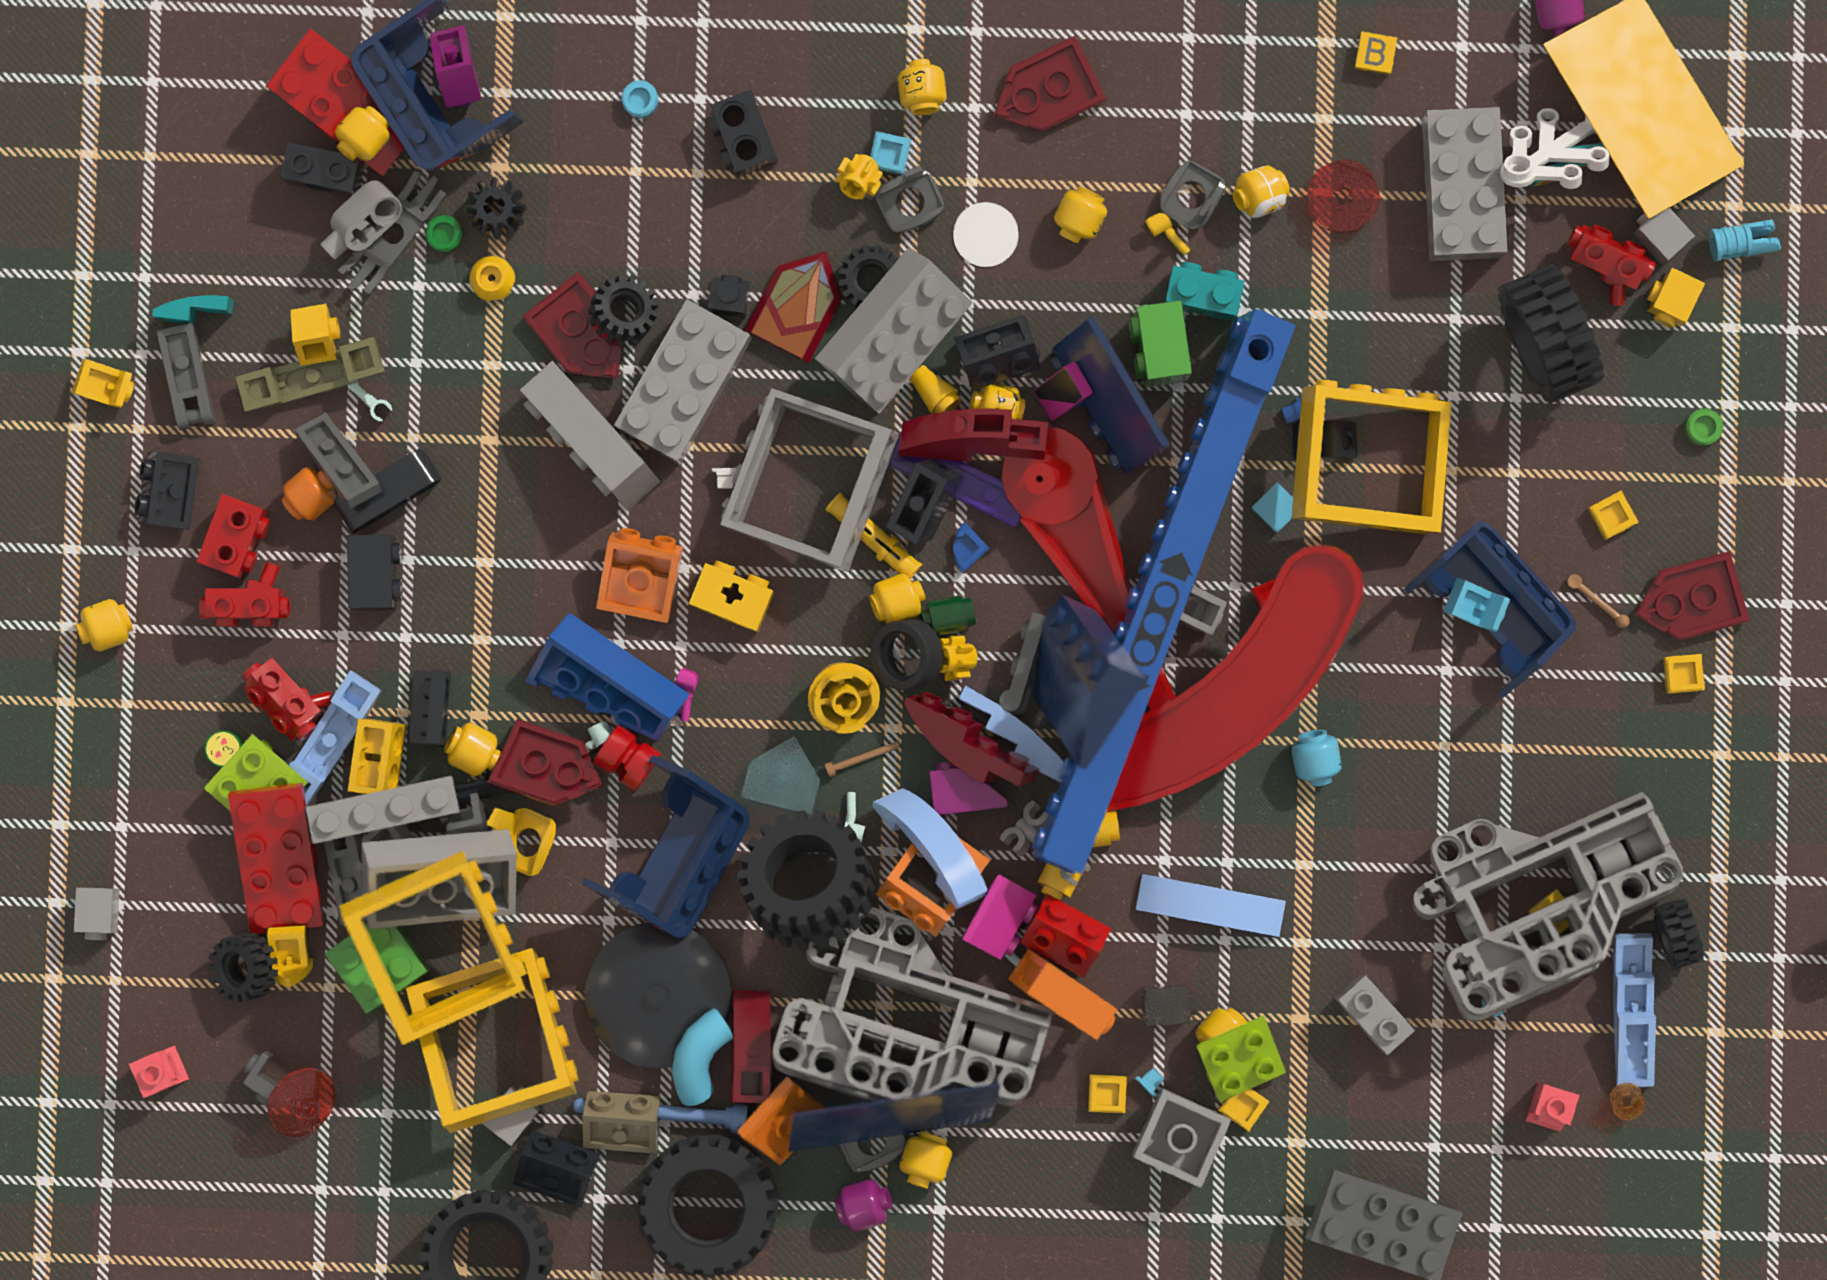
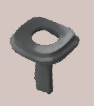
M1188 160L1168 180L1159 199V208L1163 214L1189 229H1199L1210 219L1226 190V184L1220 176ZM1195 182L1203 187L1205 200L1200 207L1188 209L1179 203L1177 192L1182 184Z
M921 166L905 170L904 174L880 185L875 194L884 219L889 228L895 233L907 232L921 227L939 217L944 211V200L934 178L926 170H923ZM904 189H916L924 197V207L915 216H905L897 209V196Z
M904 1135L886 1137L885 1148L876 1155H867L862 1152L858 1142L839 1145L852 1170L860 1173L880 1168L894 1161L903 1154L907 1142Z

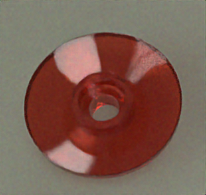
M301 1068L286 1075L275 1086L268 1101L267 1112L271 1125L279 1133L289 1137L304 1136L318 1129L327 1120L334 1107L336 1095L332 1080L324 1072L315 1068Z

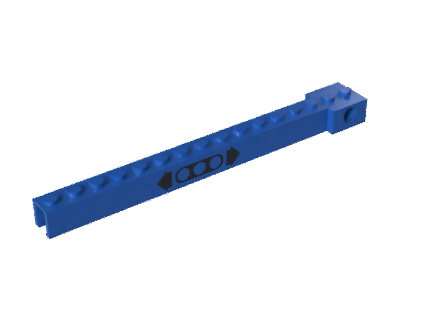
M1255 308L1237 317L1231 326L1227 346L1218 360L1217 372L1203 399V404L1206 405L1203 416L1195 421L1190 433V438L1193 439L1189 452L1185 451L1179 461L1177 472L1180 475L1176 486L1172 485L1165 497L1164 506H1167L1163 519L1157 521L1152 531L1151 539L1154 540L1150 553H1146L1140 562L1138 573L1141 576L1137 587H1132L1127 596L1125 607L1128 610L1124 621H1119L1113 632L1146 680L1086 770L1079 767L1072 755L1070 759L1066 758L1059 773V779L1062 780L1057 793L1051 795L1046 806L1045 813L1049 814L1044 828L1040 827L1032 843V848H1035L1032 858L1075 874V872L1083 873L1266 394L1271 392L1296 325Z

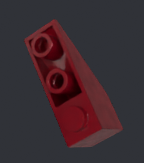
M733 990L731 1027L733 1039L731 1040L729 1100L732 1102L763 1103L770 1096L771 1081L770 991Z

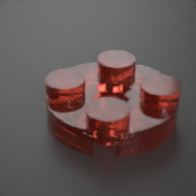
M1348 159L1337 160L1326 166L1324 165L1316 171L1309 182L1306 192L1308 213L1317 224L1334 233H1353L1358 231L1373 218L1379 206L1380 192L1373 174L1361 163ZM1343 187L1349 189L1348 195L1353 198L1352 203L1345 202L1343 206L1337 204V198L1333 196L1334 190L1340 192Z

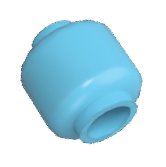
M1312 730L1304 732L1298 736V741L1292 745L1291 752L1296 776L1301 780L1310 781L1311 786L1327 785L1332 782V777L1341 771L1342 761L1338 741L1335 737L1327 735V731Z

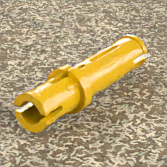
M839 493L825 510L842 523L849 501L842 493ZM868 518L865 528L872 534L869 535L863 531L860 540L877 554L875 558L878 561L882 562L884 560L899 574L904 573L911 579L921 568L922 564L898 544L900 542L895 536L891 538ZM879 539V540H880L884 545H886L892 552H894V553L900 558V560H897V559H896L892 554H890L884 547H882L876 540Z

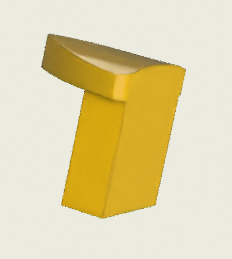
M305 926L268 928V946H272L274 952L270 953V957H277L278 964L272 965L273 969L278 970V976L273 977V979L285 987H292L303 980L313 968V959L309 958L306 928Z

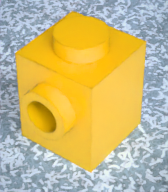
M1671 268L1665 273L1661 282L1656 280L1647 296V300L1651 301L1647 312L1655 315L1654 320L1665 327L1674 328L1675 325L1681 327L1687 322L1705 283Z
M327 304L290 310L292 340L300 366L336 360L335 339L341 338L340 327L337 317H330Z

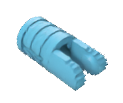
M1773 220L1710 229L1709 248L1713 260L1721 261L1722 259L1727 260L1733 257H1747L1779 251L1781 245L1777 238L1769 237L1753 240V238L1774 232L1775 225Z

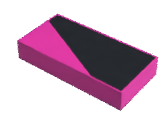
M1075 361L1063 367L1034 390L1051 422L1062 417L1093 393Z

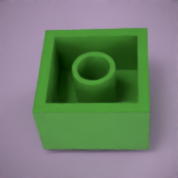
M1181 301L1137 307L1134 317H1130V322H1128L1131 344L1138 343L1139 353L1135 354L1136 358H1134L1136 379H1143L1144 388L1187 382L1192 371Z
M368 924L365 925L398 994L432 970L402 926L369 929ZM351 935L325 953V956L366 1014L374 1012L383 1005Z

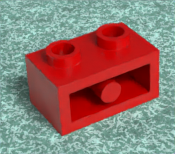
M222 494L196 562L244 579L245 574H251L256 564L258 554L254 550L258 539L263 540L268 532L271 522L267 518L269 511Z
M1047 893L1031 919L1020 944L1085 978L1099 955L1111 928Z

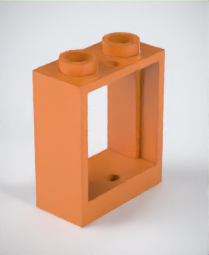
M959 838L981 874L990 859ZM912 843L876 895L882 898L888 907L898 910L910 918L919 929L929 932L936 937L950 919L956 907L950 901L943 910L899 878L918 851Z
M1029 949L1008 978V980L1096 1040H1098L1101 1034L1107 1033L1115 1021L1114 1014L1118 1009Z

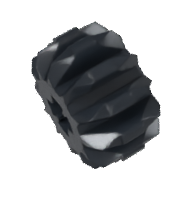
M492 177L490 181L491 188L487 189L486 185L480 181L477 183V186L482 193L480 195L474 192L468 193V198L476 204L467 205L464 209L467 214L475 215L468 221L472 228L481 225L479 229L480 236L486 237L492 228L494 239L500 240L501 229L505 228L507 234L513 236L515 232L510 224L512 222L520 226L524 224L523 218L516 215V213L527 211V205L516 203L523 197V193L521 190L511 192L513 183L510 180L505 181L501 189H499L497 177ZM494 201L498 205L505 203V207H500L503 212L498 216L493 212L487 214V211H491L489 205Z

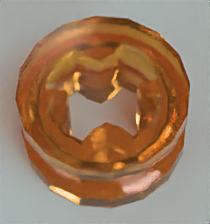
M1619 1084L1610 1093V1102L1614 1114L1620 1119H1636L1645 1110L1642 1092L1635 1084ZM1631 1096L1632 1105L1624 1107L1623 1098Z

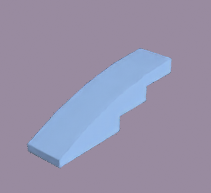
M965 686L959 700L991 716L985 729L1016 744L1017 747L1014 752L1026 756L1030 760L1029 764L1039 768L1040 773L1061 783L1062 780L1059 779V773L1064 762L1027 725L992 700Z
M1651 933L1614 934L1613 1012L1617 1087L1654 1086L1656 1016L1654 1014L1653 937Z

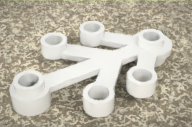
M1546 108L1540 110L1537 114V128L1540 130L1539 150L1528 156L1527 149L1532 144V131L1526 126L1514 127L1510 131V145L1513 148V154L1508 156L1502 164L1500 176L1504 183L1512 187H1525L1532 184L1535 180L1560 181L1564 188L1575 189L1582 183V169L1574 164H1568L1563 167L1543 165L1548 162L1587 163L1589 169L1603 171L1609 165V152L1603 147H1593L1591 149L1571 148L1592 133L1597 134L1586 115L1585 121L1554 140V131L1559 126V114L1554 109Z

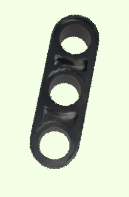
M420 448L374 475L380 483L382 492L351 509L339 496L334 500V506L351 534H354L431 489L442 478L425 450Z

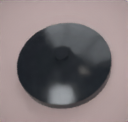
M642 923L620 932L599 951L587 976L585 1003L590 1023L596 1035L611 1052L621 1059L638 1066L669 1068L673 1066L675 1050L686 1030L701 1016L715 1008L725 1022H727L732 1003V986L723 958L704 936L692 930L685 937L678 938L649 923Z

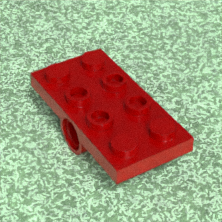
M311 28L307 30L265 85L337 143H340V141L337 139L335 129L355 107L366 109L367 106H370L384 117L355 72L351 59ZM391 126L387 128L390 135L389 141L371 160H362L382 177L404 149Z
M303 783L230 791L228 800L250 933H268V928L305 926V928L323 926L325 921L317 876L316 843L313 844Z

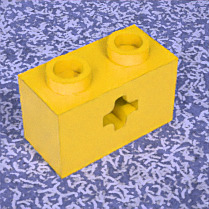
M717 560L714 566L705 563L689 604L758 633L774 595V591L768 589L770 582L752 574H749L747 580L734 575L735 567ZM734 585L739 586L738 591L743 595L742 600H734L732 604H728V598L723 594L724 590H732Z

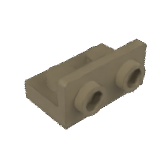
M589 1091L583 1111V1148L656 1154L660 1097Z

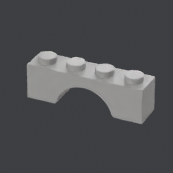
M446 776L307 806L306 812L314 844L459 812L452 776Z

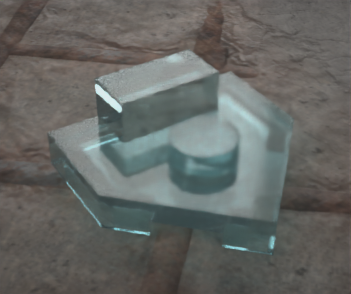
M795 736L750 761L741 798L792 811L805 810L807 815L812 816L821 780Z

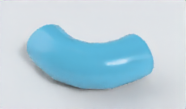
M715 1008L701 1016L686 1030L675 1050L671 1072L676 1092L681 1102L687 1106L698 1105L712 1095L714 1085L708 1072L710 1060L717 1050L733 1039L728 1025Z

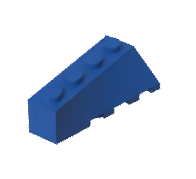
M568 613L549 636L525 680L526 683L535 687L541 683L552 688V694L564 700L570 696L586 703L585 709L595 714L606 712L614 716L616 723L656 741L661 738L676 719L690 695L571 613Z

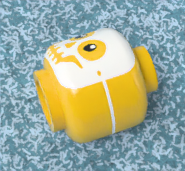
M1269 165L1261 166L1238 177L1236 190L1233 191V199L1237 208L1241 211L1244 210L1247 215L1253 218L1262 217L1283 208L1286 198L1289 196V184L1285 175L1280 170H1276Z

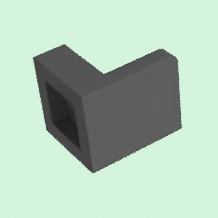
M478 793L470 794L471 808L462 809L457 813L447 815L449 823L446 825L447 835L488 831L486 813Z

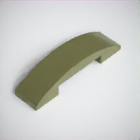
M371 337L340 346L336 350V360L300 366L299 361L276 368L268 367L236 377L244 410L245 412H251L337 390L384 373V368L376 339Z

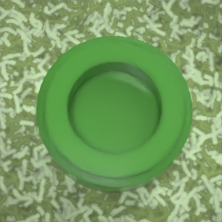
M1703 408L1696 410L1688 416L1685 422L1687 438L1699 446H1707L1714 443L1723 432L1721 417L1711 409Z

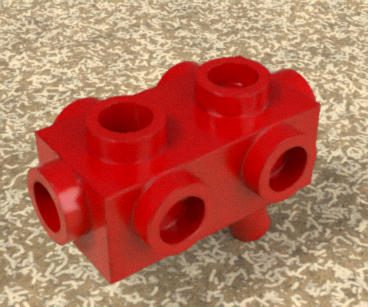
M1584 224L1582 227L1576 225L1567 242V245L1570 246V258L1601 273L1600 279L1611 284L1609 304L1616 306L1624 305L1626 285L1636 290L1641 280L1647 282L1656 263L1649 260L1648 255L1645 254L1646 249L1633 241L1626 240L1624 244L1612 238L1613 234L1599 225H1593L1592 228Z
M266 562L259 582L247 580L245 588L205 589V597H200L199 601L200 619L215 620V626L236 627L238 620H252V626L271 627L274 626V620L289 619V597H284V590L272 587L280 567Z
M273 658L263 665H260L258 662L253 664L242 675V678L246 681L243 689L246 691L250 702L254 706L263 709L271 718L274 728L279 733L287 735L291 741H294L296 738L303 741L317 728L315 721L321 712L320 708L330 706L332 703L331 699L333 697L330 691L310 696L309 692L304 687H299Z

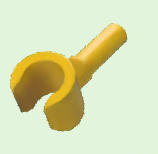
M1157 213L1146 219L1147 226L1154 237L1165 232L1167 238L1183 256L1190 251L1175 233L1167 215Z

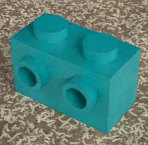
M1181 262L1180 267L1173 265L1164 303L1181 301L1182 310L1229 321H1234L1237 318L1245 280L1237 279V273L1217 269L1216 274L1201 271V265L1190 262Z

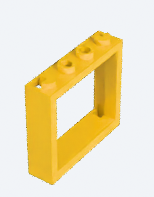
M1317 380L1316 385L1302 388L1291 519L1418 534L1441 533L1452 402L1439 401V395L1434 393H1417V398L1405 396V390L1386 388L1383 390V393L1371 392L1372 386L1362 384H1350L1349 389L1337 388L1338 382L1331 380ZM1325 400L1429 413L1421 516L1317 504Z
M463 851L340 905L342 918L402 1045L526 990L521 976L527 974L521 958L519 954L511 956L507 947L513 943L504 923L497 926L492 915L498 912L490 891L482 893L478 882L484 880L477 862L475 859L468 862ZM461 873L506 972L408 1016L362 917Z
M532 948L511 954V956L519 954L524 967L527 969L557 1079L459 1110L438 1031L435 1030L419 1037L442 1125L449 1133L577 1093L574 1082L579 1080L577 1068L573 1059L567 1061L564 1050L565 1047L570 1046L564 1025H557L554 1014L560 1012L559 1004L554 991L548 992L545 979L550 978L549 969L546 966L544 957L538 958ZM500 958L407 987L406 991L412 1014L431 1006L429 998L486 981L505 973L506 971Z

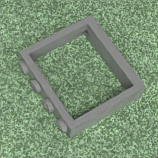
M771 388L763 405H759L758 416H760L756 430H751L745 444L747 454L744 462L739 464L734 472L732 482L735 486L731 497L726 498L722 504L724 510L720 525L730 531L848 572L899 435L889 428ZM786 408L873 438L830 553L743 522Z

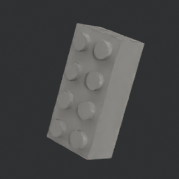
M1500 107L1427 110L1422 117L1429 261L1502 258L1508 250L1504 182L1500 176V169L1503 164Z
M908 247L815 357V360L859 401L880 414L973 302L929 259Z
M686 299L615 422V428L680 465L752 341L750 334Z
M509 829L362 843V895L463 851L468 862L474 859L477 862L484 880L478 882L482 893L490 891L498 909V912L492 914L493 917L515 915L517 854ZM461 873L366 915L369 929L481 918Z

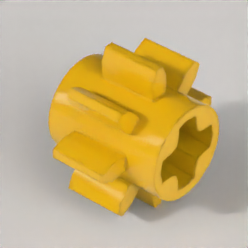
M855 154L852 161L848 158L843 159L837 169L839 175L836 178V182L840 183V189L846 196L852 199L863 200L866 193L871 196L876 194L881 185L879 180L883 173L878 171V164L873 158L867 155Z
M964 635L940 639L943 660L939 673H945V681L970 678V670L975 668L978 660L974 645L965 644Z

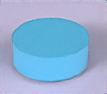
M646 81L631 82L623 90V107L634 118H647L658 107L659 99L657 92Z

